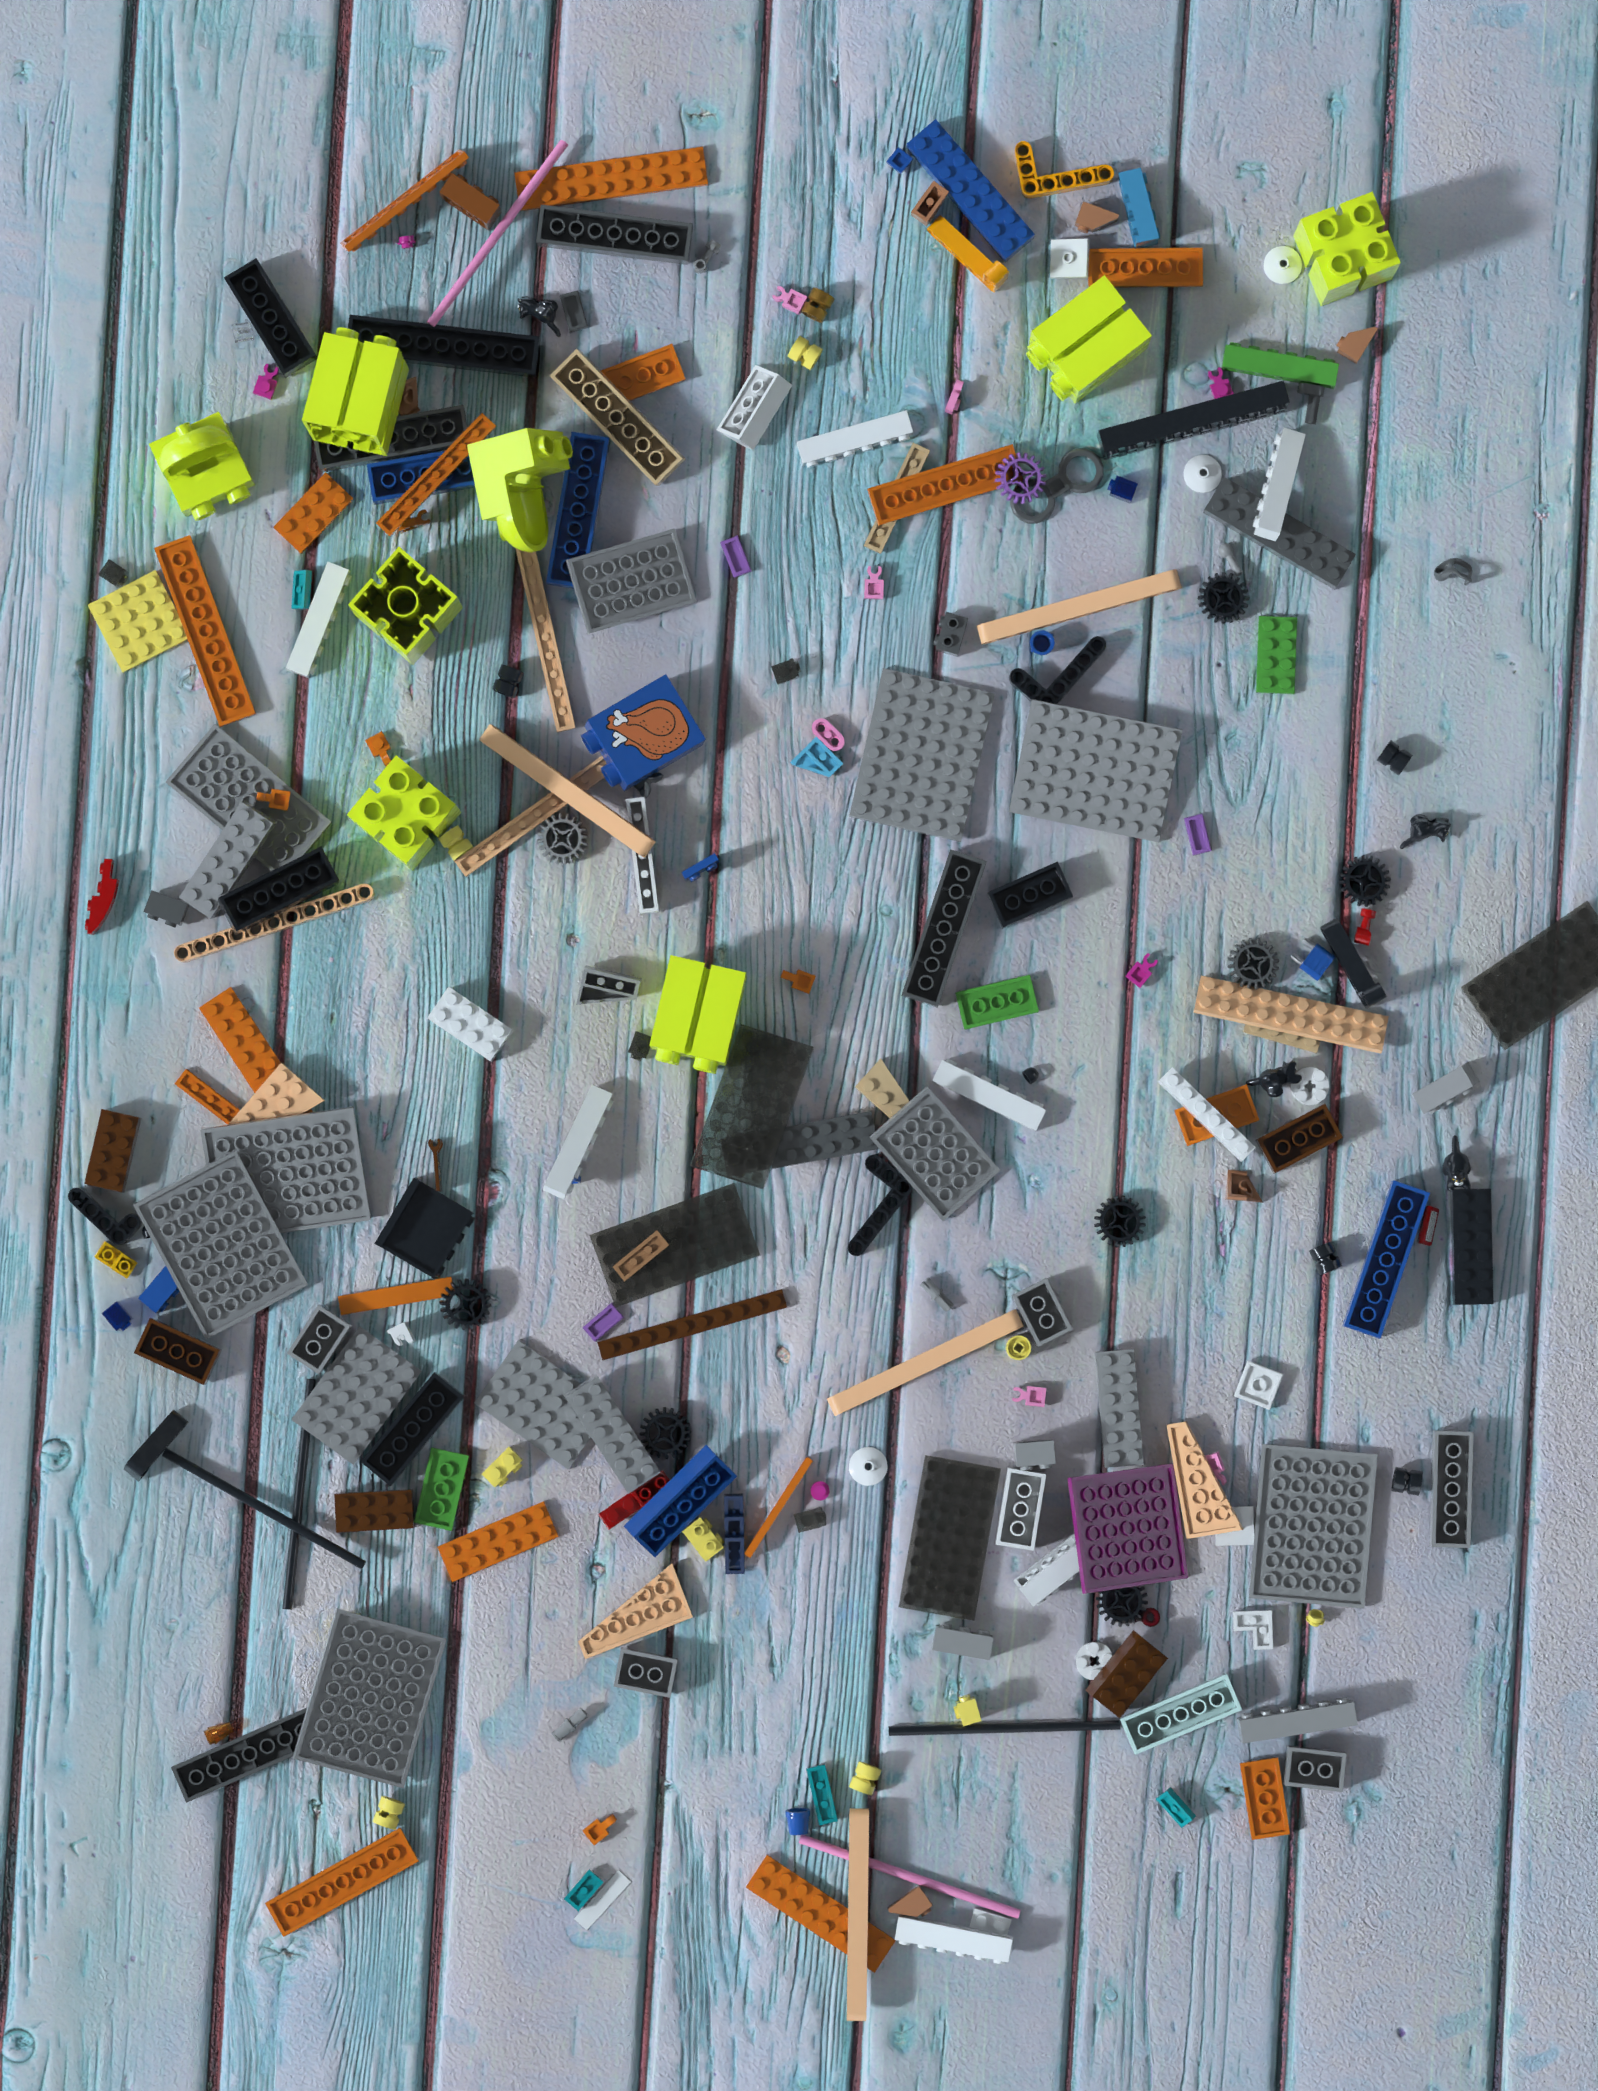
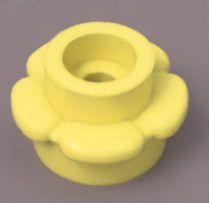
M1312 1609L1309 1611L1308 1616H1306V1620L1311 1626L1318 1627L1325 1622L1324 1613L1321 1610Z

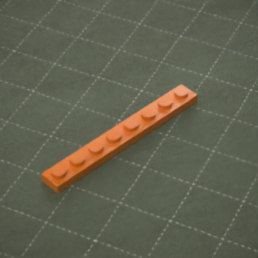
M481 413L376 524L391 537L469 456L467 445L484 440L496 428V425Z

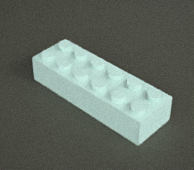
M1224 1673L1126 1714L1119 1719L1136 1755L1239 1712L1242 1708L1228 1675Z

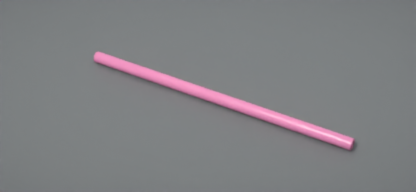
M560 140L427 320L431 326L435 327L562 155L568 146L565 141Z
M801 1835L800 1844L849 1860V1850L806 1835ZM869 1857V1868L1016 1919L1020 1915V1909Z

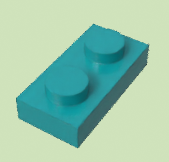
M294 571L291 609H309L312 571Z
M1171 1787L1156 1798L1181 1828L1196 1817Z
M589 1869L564 1900L579 1912L604 1881Z

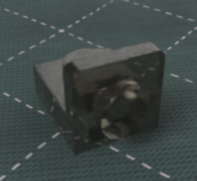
M108 559L98 575L118 588L126 583L129 572Z
M793 658L771 666L777 685L799 678L798 673L801 672L798 661L794 662Z
M635 1032L628 1053L631 1054L630 1058L641 1061L642 1058L647 1059L651 1048L649 1046L651 1036Z
M822 1507L793 1514L798 1533L826 1525V1514Z

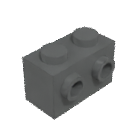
M946 612L945 616H941L938 627L942 629L940 635L936 634L933 643L936 646L935 651L958 657L968 618Z
M151 890L143 912L147 913V917L158 921L161 918L166 920V925L176 928V925L182 926L189 904Z

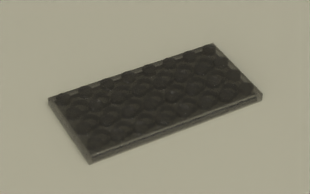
M1585 901L1460 987L1504 1051L1598 987V915L1590 903Z
M741 1024L692 1158L691 1167L764 1190L814 1047Z
M734 1183L590 1235L615 1307L760 1255ZM658 1230L669 1246L624 1282L613 1266Z
M925 1455L898 1607L975 1620L1001 1468Z

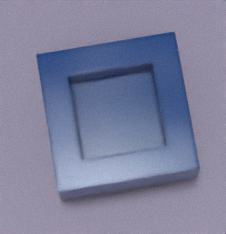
M898 147L886 163L899 174H902L913 161V158Z

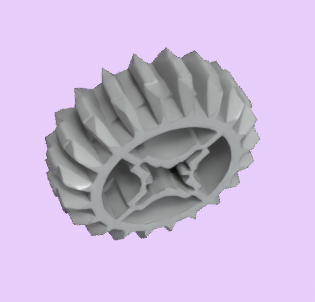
M559 813V819L556 820L555 815H551L553 819L551 823L548 819H545V822L548 824L547 827L542 824L540 825L544 833L537 832V835L543 836V839H537V843H543L539 850L546 849L542 855L546 857L550 854L548 859L550 862L555 857L556 864H559L560 859H563V864L566 865V859L568 858L571 863H574L572 858L574 855L577 859L581 858L578 851L585 853L581 846H588V843L583 842V839H588L589 836L582 835L587 829L586 827L579 828L583 822L579 821L576 824V816L569 820L570 814L567 813L566 818L563 819L562 813ZM569 824L572 827L566 831H560L555 825ZM551 830L556 838L552 845L548 847L547 835ZM577 831L579 839L576 848H574L570 843V838ZM556 832H558L562 836H568L566 840L569 846H567V844L564 842L558 843V840L560 839L558 838L559 836ZM563 846L566 847L570 851V853L557 854L553 851Z

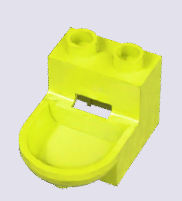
M219 412L193 424L189 422L181 424L175 428V432L149 443L160 470L167 479L178 505L186 517L193 515L195 521H199L216 512L213 505L227 498L230 505H233L251 496L248 488L254 486L255 483L227 423Z
M525 428L468 444L467 448L482 520L497 521L502 541H507L516 549L530 553L542 550L548 540L549 525L542 492L544 486H541V478L570 469L568 459L572 457L573 453L570 440L563 435V432Z

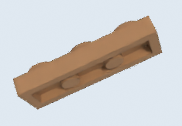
M657 1230L617 1262L613 1268L625 1282L668 1247L669 1244Z

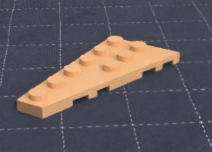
M281 1063L228 1125L303 1114L325 1100L286 1065Z
M1187 1421L1167 1424L1186 1538L1244 1530Z
M673 1563L578 1641L585 1659L693 1617Z

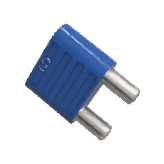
M1304 938L1302 943L1311 949V952L1305 960L1295 953L1290 958L1300 965V969L1318 981L1335 959V956L1318 943L1315 945L1309 939Z

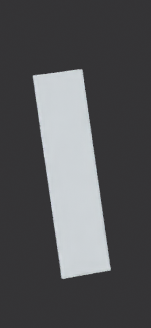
M618 1870L574 1919L583 1928L588 1930L631 1881Z

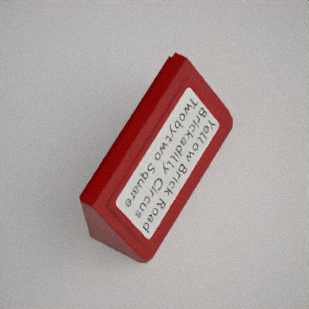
M1432 1206L1425 1207L1417 1240L1418 1244L1432 1245L1439 1214L1438 1208Z

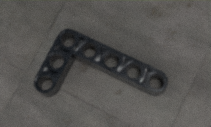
M1100 636L1093 637L1047 690L1021 668L1011 671L1009 681L1029 701L1032 699L1042 701L1044 698H1049L1052 703L1058 704L1103 654L1106 648V641ZM1099 641L1102 643L1103 648L1099 651L1094 650L1092 643ZM1086 655L1089 657L1090 663L1083 665L1080 663L1079 658ZM1075 670L1077 677L1075 679L1068 678L1067 671ZM1015 673L1022 674L1023 681L1015 682L1013 675ZM1062 684L1065 691L1063 693H1056L1054 686ZM1031 685L1035 686L1038 692L1035 695H1030L1027 692V688Z
M1338 918L1320 927L1321 932L1364 1007L1367 1009L1386 998L1387 996L1379 982L1375 984Z
M877 1155L867 1157L865 1160L866 1169L890 1187L891 1190L849 1242L848 1251L853 1256L863 1254L912 1191V1185L904 1176ZM871 1158H876L879 1161V1166L876 1169H871L868 1166V1161ZM886 1170H891L894 1173V1178L891 1181H887L883 1177V1173ZM901 1182L909 1184V1190L905 1193L900 1192L898 1189V1185ZM889 1197L896 1198L897 1206L894 1208L888 1207L886 1200ZM877 1212L885 1214L886 1219L884 1222L878 1223L875 1221L874 1216ZM870 1227L873 1229L874 1234L871 1238L863 1236L864 1228ZM852 1243H860L862 1250L859 1253L852 1252Z

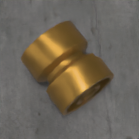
M813 288L808 296L809 302H805L801 313L814 321L823 323L827 315L826 309H830L835 298L818 288Z

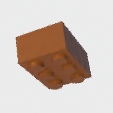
M452 173L439 191L442 200L489 231L502 213L499 201L491 195L489 197L485 196L482 193L483 190L477 185H469L468 180L462 175L458 174L456 176Z

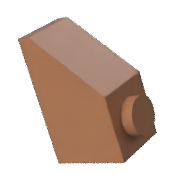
M933 181L911 211V216L927 227L938 212L949 191Z
M1083 201L1075 227H1078L1077 230L1080 232L1093 233L1117 222L1119 214Z
M1371 327L1350 332L1346 338L1342 336L1336 345L1339 347L1337 353L1357 364L1378 328Z
M918 1885L887 1908L890 1913L914 1917L921 1915L923 1917L931 1911L930 1907L933 1905Z

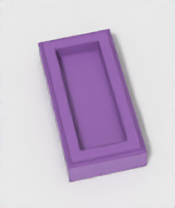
M738 535L720 542L734 578L752 572Z
M1203 814L1184 818L1193 856L1212 851Z
M611 1303L582 1328L596 1342L621 1321L624 1316Z

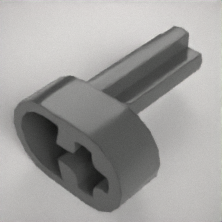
M1298 383L1297 393L1309 395L1305 423L1316 425L1320 397L1324 396L1325 387Z

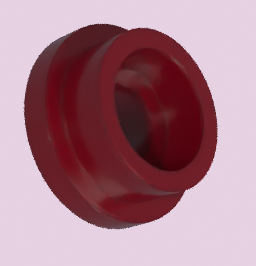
M1146 1608V1612L1141 1614L1143 1616L1141 1618L1143 1624L1148 1627H1154L1160 1621V1613L1155 1608ZM1150 1613L1154 1615L1152 1621L1147 1619V1615Z

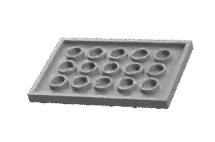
M675 528L566 560L588 634L697 602Z
M928 1086L870 1136V1139L942 1221L948 1218L1001 1171Z
M359 1326L291 1420L354 1465L422 1371Z
M519 1340L474 1402L567 1469L570 1468L591 1438L564 1397L565 1394L579 1386L580 1383Z

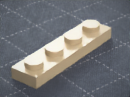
M1245 1024L1243 1033L1316 1054L1321 1041Z

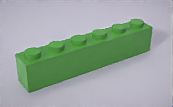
M1234 342L1225 345L1222 370L1295 383L1319 385L1330 389L1335 388L1339 364L1335 363L1333 359L1325 358L1324 361L1316 360L1315 356L1305 355V358L1298 357V354L1293 352L1280 354L1275 349L1263 351L1257 346L1245 348L1241 347V344Z

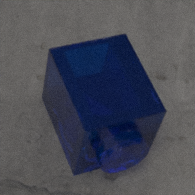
M1116 476L1115 480L1111 479L1107 490H1110L1109 496L1130 504L1138 483Z
M116 1301L102 1313L116 1331H125L132 1325L130 1323L133 1320L132 1316L119 1301Z

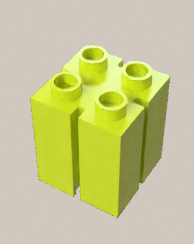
M1373 191L1339 204L1337 211H1335L1333 206L1304 217L1299 221L1293 237L1305 267L1308 268L1312 265L1308 275L1320 306L1354 294L1357 286L1360 292L1392 280L1401 264L1388 230L1382 232L1385 221Z
M1105 275L1031 331L1029 346H1027L1029 351L1026 352V355L1038 371L1047 367L1049 371L1053 372L1054 375L1051 376L1052 381L1049 385L1061 401L1066 400L1070 396L1076 404L1148 349L1152 335L1131 308L1126 312L1123 310L1122 306L1126 304L1125 300Z
M342 327L337 328L336 334L324 332L302 422L313 441L346 448L348 442L351 441L354 443L353 449L387 456L409 372L402 352L396 347L397 342L389 337L375 335L373 342L364 341L362 343L358 340V332Z
M398 546L376 572L382 584H377L371 578L348 606L358 619L380 638H384L387 644L414 665L436 640L430 629L433 628L441 634L463 607L453 592L432 574L428 575L424 567Z
M396 755L374 781L380 792L375 793L371 788H368L348 812L347 816L413 871L435 845L428 835L433 833L439 839L461 814V811L453 801L431 783H427L419 773Z
M670 955L649 1046L651 1049L657 1050L655 1057L657 1061L679 1066L681 1056L695 1059L693 1064L695 1070L716 1074L718 1065L727 1066L747 974L746 972L712 964L711 969H706L707 967H704L705 963Z

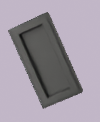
M578 290L560 295L569 332L588 328Z

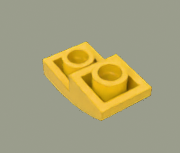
M105 1240L94 1255L96 1259L126 1279L137 1265L135 1260Z

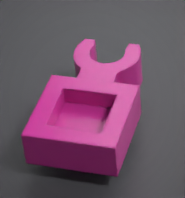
M266 364L264 366L265 376H258L253 394L272 400L278 383L273 378L278 375L279 368L276 367L275 371L270 373L268 372L269 364Z
M1220 367L1217 368L1218 376H1213L1211 370L1208 371L1209 379L1214 381V384L1210 385L1214 399L1234 394L1228 378L1222 380L1223 371Z
M1149 953L1144 956L1142 965L1137 961L1125 976L1139 988L1142 987L1152 974L1148 969L1158 963L1157 959L1152 964L1147 962V958L1150 956Z

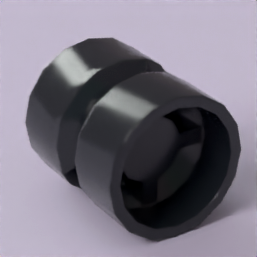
M501 664L498 672L500 679H495L492 690L515 698L518 691L516 684L522 681L524 673Z
M1390 740L1377 761L1385 766L1390 765V770L1399 776L1413 755L1405 749L1400 751L1398 744Z
M1332 1241L1309 1250L1313 1261H1317L1315 1266L1319 1275L1342 1266L1339 1257L1334 1255L1336 1250Z
M1395 1467L1391 1491L1399 1493L1407 1491L1410 1495L1419 1496L1423 1472L1417 1470L1408 1472L1406 1468Z

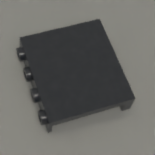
M413 1178L374 1244L419 1269L431 1278L435 1279L437 1276L440 1278L445 1270L444 1263L446 1260L450 1261L455 1253L453 1250L456 1243L460 1244L465 1236L463 1231L466 1226L470 1228L475 1220L472 1217L474 1213L420 1180Z

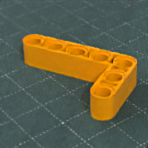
M1021 141L1015 147L1014 155L1020 188L1025 198L1032 199L1110 184L1113 180L1114 170L1109 165H1099L1037 177L1031 145L1026 141ZM1025 147L1028 150V154L1020 155L1018 149ZM1024 166H1029L1032 169V172L1029 174H1025L1022 172L1021 168ZM1102 171H1108L1110 173V177L1107 179H1103L1100 176V173ZM1084 174H1088L1091 176L1092 180L1090 182H1084L1081 179V176ZM1064 178H1071L1073 183L1070 186H1066L1062 180ZM1046 181H1051L1054 187L1046 189L1043 184ZM1026 185H1033L1035 191L1032 193L1025 190Z
M941 215L927 228V231L992 292L995 293L1008 279L1009 271L1001 262L996 260L992 263Z

